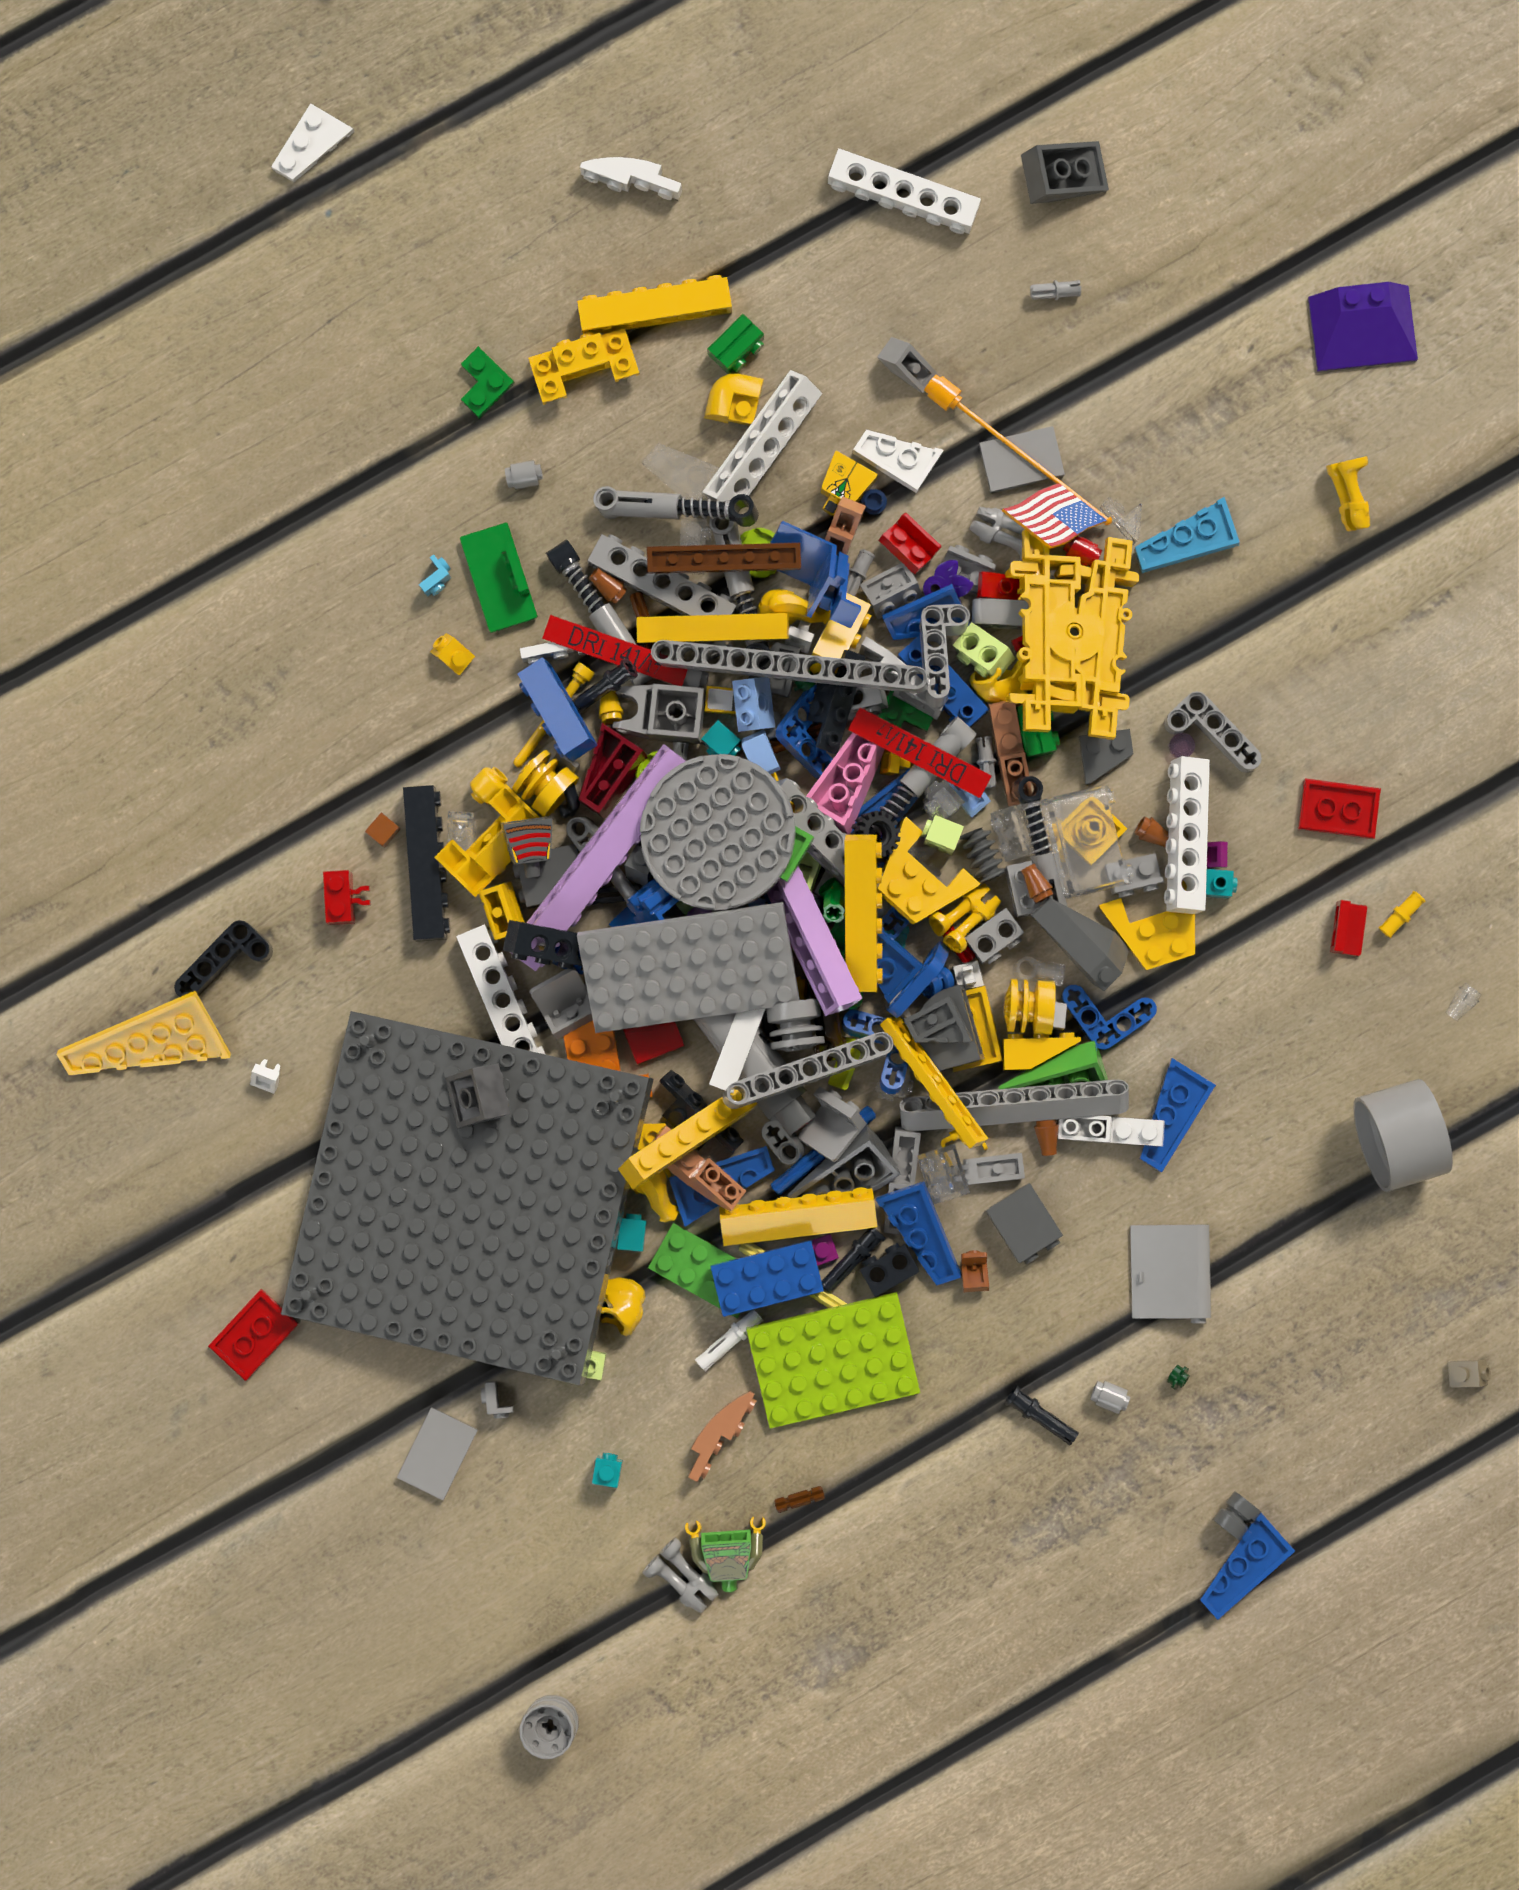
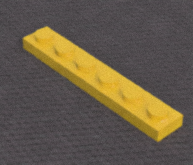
M893 1016L886 1018L880 1024L884 1033L891 1036L900 1057L908 1063L914 1071L915 1078L927 1089L930 1099L940 1107L946 1121L953 1125L962 1143L967 1145L969 1149L982 1145L988 1140V1137L919 1042L914 1041L901 1017L896 1018Z

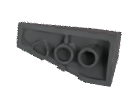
M1050 897L1031 914L1035 921L1096 987L1105 991L1123 973L1130 949L1114 931Z
M866 1125L837 1161L832 1162L826 1158L788 1194V1197L797 1198L805 1194L822 1195L830 1191L846 1192L860 1187L872 1188L875 1191L901 1174L883 1142Z

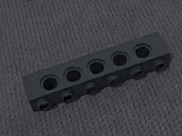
M509 920L503 951L512 953L511 958L527 961V956L535 957L536 963L550 965L552 960L558 962V967L573 969L574 965L581 966V971H583L581 956L578 957L579 945L576 932ZM536 938L537 945L534 949H532L531 943L533 939ZM559 942L560 949L555 953V946Z

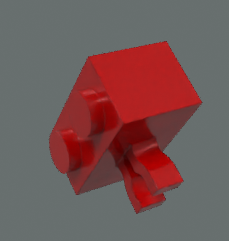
M349 870L323 872L326 923L329 925L355 924L354 904L371 906V901L354 898V895H361L364 891L369 892L370 886H361L353 890V876Z

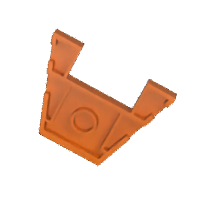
M592 1020L563 1036L568 1060L621 1071L614 1030L595 1033ZM649 1073L639 1075L650 1078Z

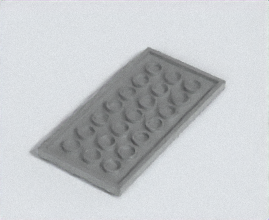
M783 902L577 933L595 1033L773 1008L774 1004L800 1000Z

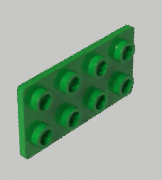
M505 522L461 536V545L489 631L493 633L537 619L538 615L508 523Z

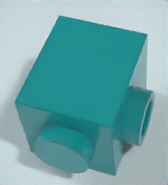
M718 720L701 738V743L708 748L706 750L708 755L727 754L736 756L741 750L739 747L741 740Z
M1206 869V897L1229 899L1232 897V893H1236L1238 880L1234 877V871Z
M626 1213V1218H622L617 1249L644 1251L647 1220H641L642 1215Z
M603 1452L602 1456H597L592 1484L618 1488L623 1460L618 1459V1455Z

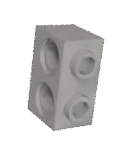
M1005 908L965 937L978 961L981 964L987 961L990 965L1001 957L1000 950L1006 946L1012 949L1022 941L1020 936L1024 932L1007 908ZM1008 924L1012 928V935L1008 938L1002 937L999 934L1000 925ZM979 940H989L992 944L991 951L987 953L981 952L978 948Z

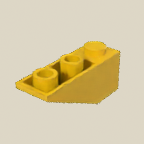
M1059 1033V1038H1049V1035L1033 1034L1034 1038H1023V1034H1008V1039L1002 1040L1003 1071L1032 1069L1079 1043L1081 1037H1075L1074 1033Z

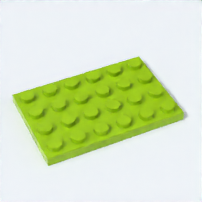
M897 1292L746 1328L770 1429L920 1393Z

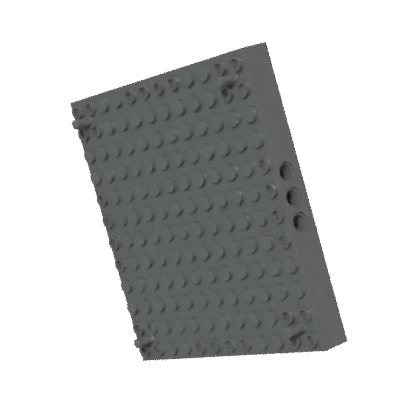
M351 1011L281 1314L575 1385L585 1384L630 1187L618 1168L638 1151L654 1079ZM499 1063L500 1071L503 1074L505 1093L509 1100L510 1115L457 1128L445 1078L472 1068Z

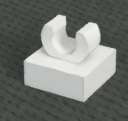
M801 620L798 628L790 625L789 639H786L784 644L800 647L802 649L801 652L808 654L814 637L813 633L808 632L811 623Z
M978 961L953 966L957 985H964L965 990L984 986Z
M264 1059L260 1065L255 1064L251 1074L250 1085L274 1094L279 1083L280 1065L277 1064L275 1069L271 1070L266 1068L267 1060Z

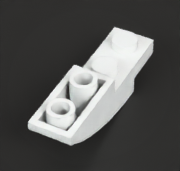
M607 157L585 161L580 165L581 175L584 176V179L592 183L600 181L607 184V187L617 192H621V190L628 192L631 183L642 191L650 189L658 192L660 197L667 200H672V198L679 200L682 192L681 183L661 176V165L634 158Z
M1109 1116L1059 1119L1058 1139L1163 1147L1165 1121Z

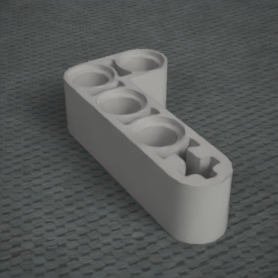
M960 604L931 605L922 611L919 626L922 667L930 678L929 688L924 694L926 702L931 707H942L948 699L950 682L946 636L963 634L967 630L970 618L969 610ZM959 617L963 620V622L956 623L952 620V618ZM934 618L938 622L935 624H930L926 621V619ZM933 641L940 646L934 648L929 646L928 643ZM932 665H937L942 670L936 672L931 670L929 667ZM937 683H939V684H938V692H939V695L936 694V691L934 690L935 684H937Z
M1196 691L1189 694L1165 718V729L1173 735L1181 734L1194 723L1241 772H1251L1261 763L1262 758L1259 750L1202 692ZM1190 699H1198L1202 705L1201 710L1191 709L1189 705ZM1179 716L1183 720V727H1174L1171 724V717ZM1215 717L1219 721V728H1210L1207 725V718ZM1231 735L1235 737L1237 741L1236 747H1228L1225 744V736ZM1243 746L1244 749L1236 756L1235 752ZM1251 755L1253 759L1251 760V763H1248L1246 765L1243 762L1245 760V756L1247 757Z

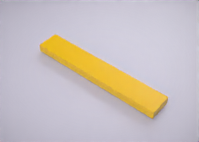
M789 613L637 617V643H655L659 640L697 642L789 639Z

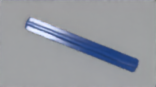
M866 1106L859 1112L867 1124L876 1118V1114L869 1106ZM814 1149L774 1180L771 1183L772 1189L778 1195H781L826 1157Z

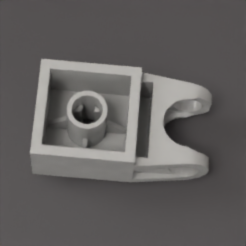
M653 684L623 686L619 691H616L617 696L635 702L638 705V711L629 720L613 722V730L649 740L701 744L706 700L704 688ZM676 710H680L682 716L674 718L671 714H676Z

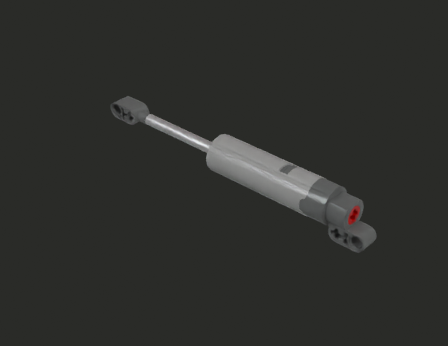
M588 817L573 818L566 827L568 836L580 852L588 843L584 842V840L588 839L590 841V837L598 830L595 823ZM578 822H582L585 826V833L583 835H580L576 830ZM617 865L612 872L613 876L610 881L628 904L627 899L635 894L637 890ZM736 1013L693 1019L717 1052L721 1054ZM760 1027L757 1029L738 1080L787 1064L777 1050L771 1049V1042L763 1034ZM779 1073L780 1082L785 1085L789 1084V1076L786 1073ZM756 1081L754 1084L755 1089L760 1093H765V1084L761 1081ZM804 1086L757 1102V1105L769 1120L762 1128V1136L778 1159L784 1164H793L803 1157L805 1147L795 1132L816 1117L815 1113L801 1096L807 1091ZM777 1126L780 1131L774 1135L771 1131ZM787 1137L788 1140L780 1145L779 1141ZM787 1145H791L796 1149V1157L787 1155Z

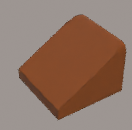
M381 812L365 832L385 848L401 828Z

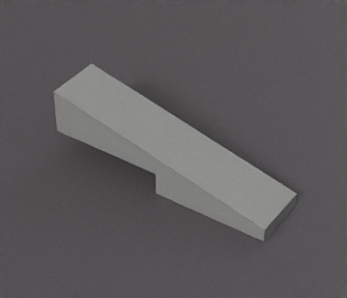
M895 1126L892 1159L901 1175L889 1182L888 1193L915 1184L921 1131H907L902 1127ZM885 1213L884 1233L901 1234L897 1227L893 1226L888 1219L887 1213Z

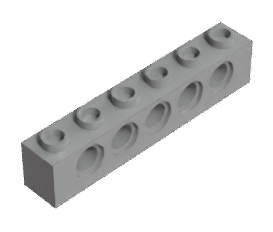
M602 534L587 560L589 566L595 569L599 567L602 571L624 582L628 587L642 592L645 596L683 616L735 614L737 610L732 598L722 593L720 596L712 593V588L702 582L695 584L689 581V576L685 573L636 576L634 574L636 567L645 566L647 568V558L644 557L645 553L634 546H631L630 549L623 546V541L614 535L609 534L606 537ZM622 554L626 557V560L621 565H615L612 562L613 556ZM662 577L668 578L671 582L669 587L661 589L656 585L658 579ZM684 589H688L693 593V596L690 600L684 601L679 598V593ZM706 601H711L715 604V609L707 613L701 609V605Z
M788 778L777 781L783 788L789 801H792L795 805V826L814 836V840L807 852L845 887V863L843 856L845 854V835L848 834L841 832L835 826V821L831 817L824 815L818 809L817 803L800 791V787L796 782ZM808 819H810L813 823L812 830H810L807 825ZM826 836L830 839V848L825 843Z

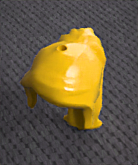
M773 589L762 596L757 614L789 613V625L797 620L827 624L831 611H826L817 606L810 618L806 616L808 601L795 595L792 591Z
M1018 660L1012 670H1005L1002 675L1001 669L997 668L996 673L991 678L988 676L986 679L975 671L971 674L969 682L977 696L982 701L988 703L1006 701V697L1010 693L1026 694L1028 690H1020L1018 677L1023 674V667L1027 664V661L1020 662Z
M667 1168L634 1189L635 1194L641 1193L647 1196L651 1208L660 1217L659 1221L664 1223L674 1221L679 1214L677 1205H672L668 1197L666 1174L670 1178L671 1173Z
M621 1277L609 1279L604 1298L609 1308L602 1307L601 1313L612 1314L614 1318L605 1317L601 1322L616 1325L620 1334L624 1336L632 1335L643 1315L642 1304L646 1296L642 1286L631 1279Z

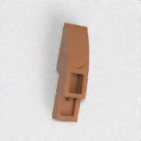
M1006 701L988 704L993 739L1008 806L1018 805L1020 802L1013 792V786L1018 778L1029 776L1022 745L1015 703ZM1029 781L1023 786V792L1026 796L1032 794Z
M667 1125L662 1127L652 1142L671 1131V1129ZM695 1150L667 1167L669 1171L695 1191L729 1211L734 1209L746 1192L709 1157L704 1159Z
M750 1390L725 1405L700 1432L691 1447L692 1450L699 1453V1456L688 1475L689 1478L698 1482L700 1477L705 1479L711 1467V1464L707 1463L712 1454L717 1456L723 1444V1441L719 1440L721 1436L729 1440L732 1439L733 1435L739 1436L745 1423L741 1422L745 1412L750 1414L757 1400L753 1399L755 1395L753 1391Z

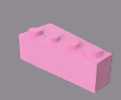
M853 732L806 796L813 799L817 803L818 809L824 815L831 817L836 823L835 826L841 832L848 835L852 831V824L856 822L855 820L858 817L885 750Z

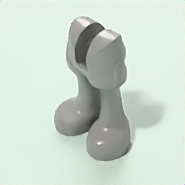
M979 507L976 516L992 524V527L974 520L969 530L979 536L980 540L985 543L991 544L994 541L1014 549L1019 553L1020 561H1022V540L1001 531V529L1004 528L1022 535L1024 528L1014 520L1005 517L1000 509Z
M675 1537L660 1551V1554L666 1560L673 1563L689 1582L686 1583L674 1573L659 1555H656L642 1573L647 1578H652L655 1575L662 1577L681 1595L679 1600L682 1604L702 1613L707 1608V1605L695 1593L700 1590L711 1601L719 1594L712 1585L709 1576L705 1573L699 1574L683 1558L680 1552L681 1542Z

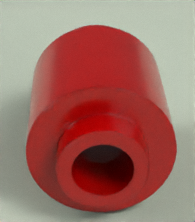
M1080 535L1067 542L1063 547V550L1066 551L1065 556L1080 557V565L1091 567L1092 562L1098 560L1102 553V549L1098 548V544Z

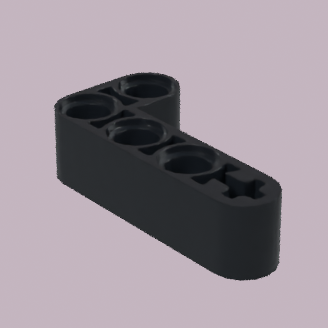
M242 920L235 921L177 979L174 985L175 992L179 997L188 994V992H184L185 987L183 985L185 983H193L195 978L192 975L194 974L202 982L200 984V982L195 981L190 988L192 992L196 991L199 996L242 951L251 959L262 963L267 962L272 957L273 947L252 925ZM240 926H246L248 930L247 936L244 939L236 937V930ZM261 943L264 944L266 947L265 954L261 957H256L254 954L255 946ZM227 944L230 952L228 956L220 958L218 949L221 945ZM204 963H210L212 967L211 973L208 976H202L200 967Z

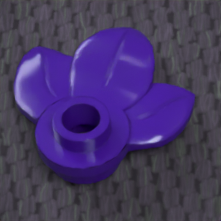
M948 560L937 566L934 576L926 579L923 585V592L925 596L933 593L931 586L937 584L940 589L952 584L959 598L966 595L972 589L974 583L964 576L957 575V560Z

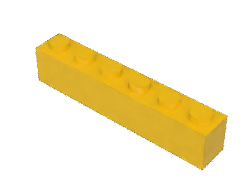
M721 275L709 276L707 280L698 282L696 279H688L682 281V284L673 286L671 283H663L657 285V288L648 290L646 287H638L632 289V292L623 294L621 291H613L607 293V296L604 297L587 295L582 297V300L577 301L583 334L588 332L603 334L622 328L628 330L732 313L727 277L722 278Z
M845 835V961L859 992H877L878 984L883 983V969L878 968V959H882L883 955L882 943H878V934H882V918H877V909H882V893H877V883H882V868H877V858H882V842H877V835Z
M738 1090L730 1093L733 1100H742V1094ZM721 1097L629 1157L618 1170L634 1190L746 1116L758 1103L755 1102L732 1109L725 1105L723 1097Z
M860 1187L846 1192L830 1191L822 1195L805 1194L797 1198L780 1197L773 1201L755 1200L748 1204H737L732 1211L719 1207L724 1246L877 1227L872 1188Z

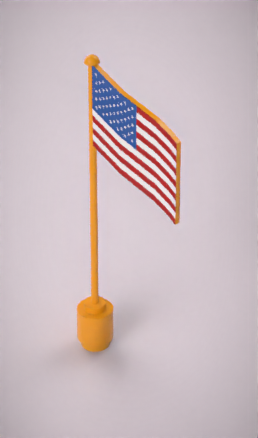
M936 374L929 381L924 389L928 393L927 397L945 411L949 408L954 410L958 407L1056 483L1039 490L1017 505L1001 510L1048 548H1056L1066 544L1087 529L1105 523L1104 525L1112 523L1111 516L1109 518L961 404L962 397L959 395L962 391L942 376L940 378Z

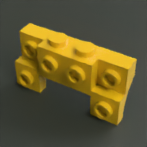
M625 328L603 335L588 332L581 335L580 339L570 341L569 339L562 340L556 343V346L552 347L551 351L528 358L543 405L559 398H567L563 382L611 367L615 382L633 375H640Z
M505 785L488 802L500 816L466 851L452 839L434 857L474 897L497 875L501 874L511 861L500 823L540 818L508 785Z

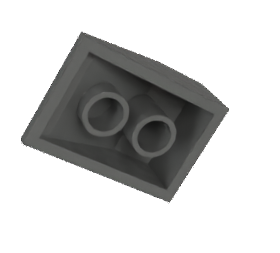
M1099 141L1036 145L1021 154L1030 204L1061 201L1109 190Z

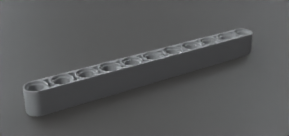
M659 640L654 643L651 649V655L655 661L662 666L909 693H923L930 685L928 674L923 668L918 666ZM663 648L670 649V655L666 659L659 658V653ZM689 650L695 651V658L690 662H685V653ZM714 653H720V661L711 665L709 663L710 656ZM745 656L746 661L744 665L735 667L734 660L736 657ZM764 658H769L771 660L769 668L761 670L759 668L760 661ZM789 661H795L796 668L794 671L785 672V664ZM815 663L821 664L822 669L820 673L811 675L809 672L810 667ZM838 667H847V673L844 677H835V670ZM864 669H871L872 677L865 681L861 680V672ZM891 671L897 672V680L893 683H887L885 680L886 675ZM916 674H922L924 676L922 684L918 686L912 685V677Z

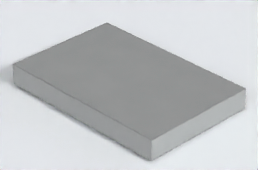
M1053 426L1005 437L1056 478L1065 475ZM994 439L979 443L990 493L1050 480L1001 440Z
M431 1407L397 1478L444 1500L478 1429Z

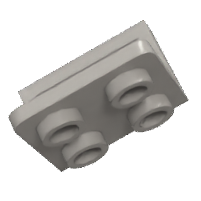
M575 967L560 972L530 990L532 998L543 1014L556 1040L593 1020L587 988Z
M819 1086L814 1096L822 1106L815 1113L816 1117L806 1124L798 1137L803 1143L830 1161L835 1162L867 1123L859 1114L861 1109L851 1101L845 1103L842 1101V1097L834 1090L826 1091Z

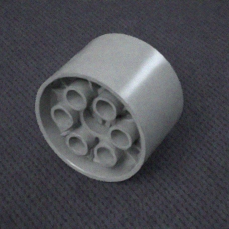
M1416 1079L1355 1098L1353 1105L1354 1121L1361 1149L1375 1181L1383 1191L1389 1192L1451 1172L1453 1158L1446 1124L1434 1095L1423 1080Z

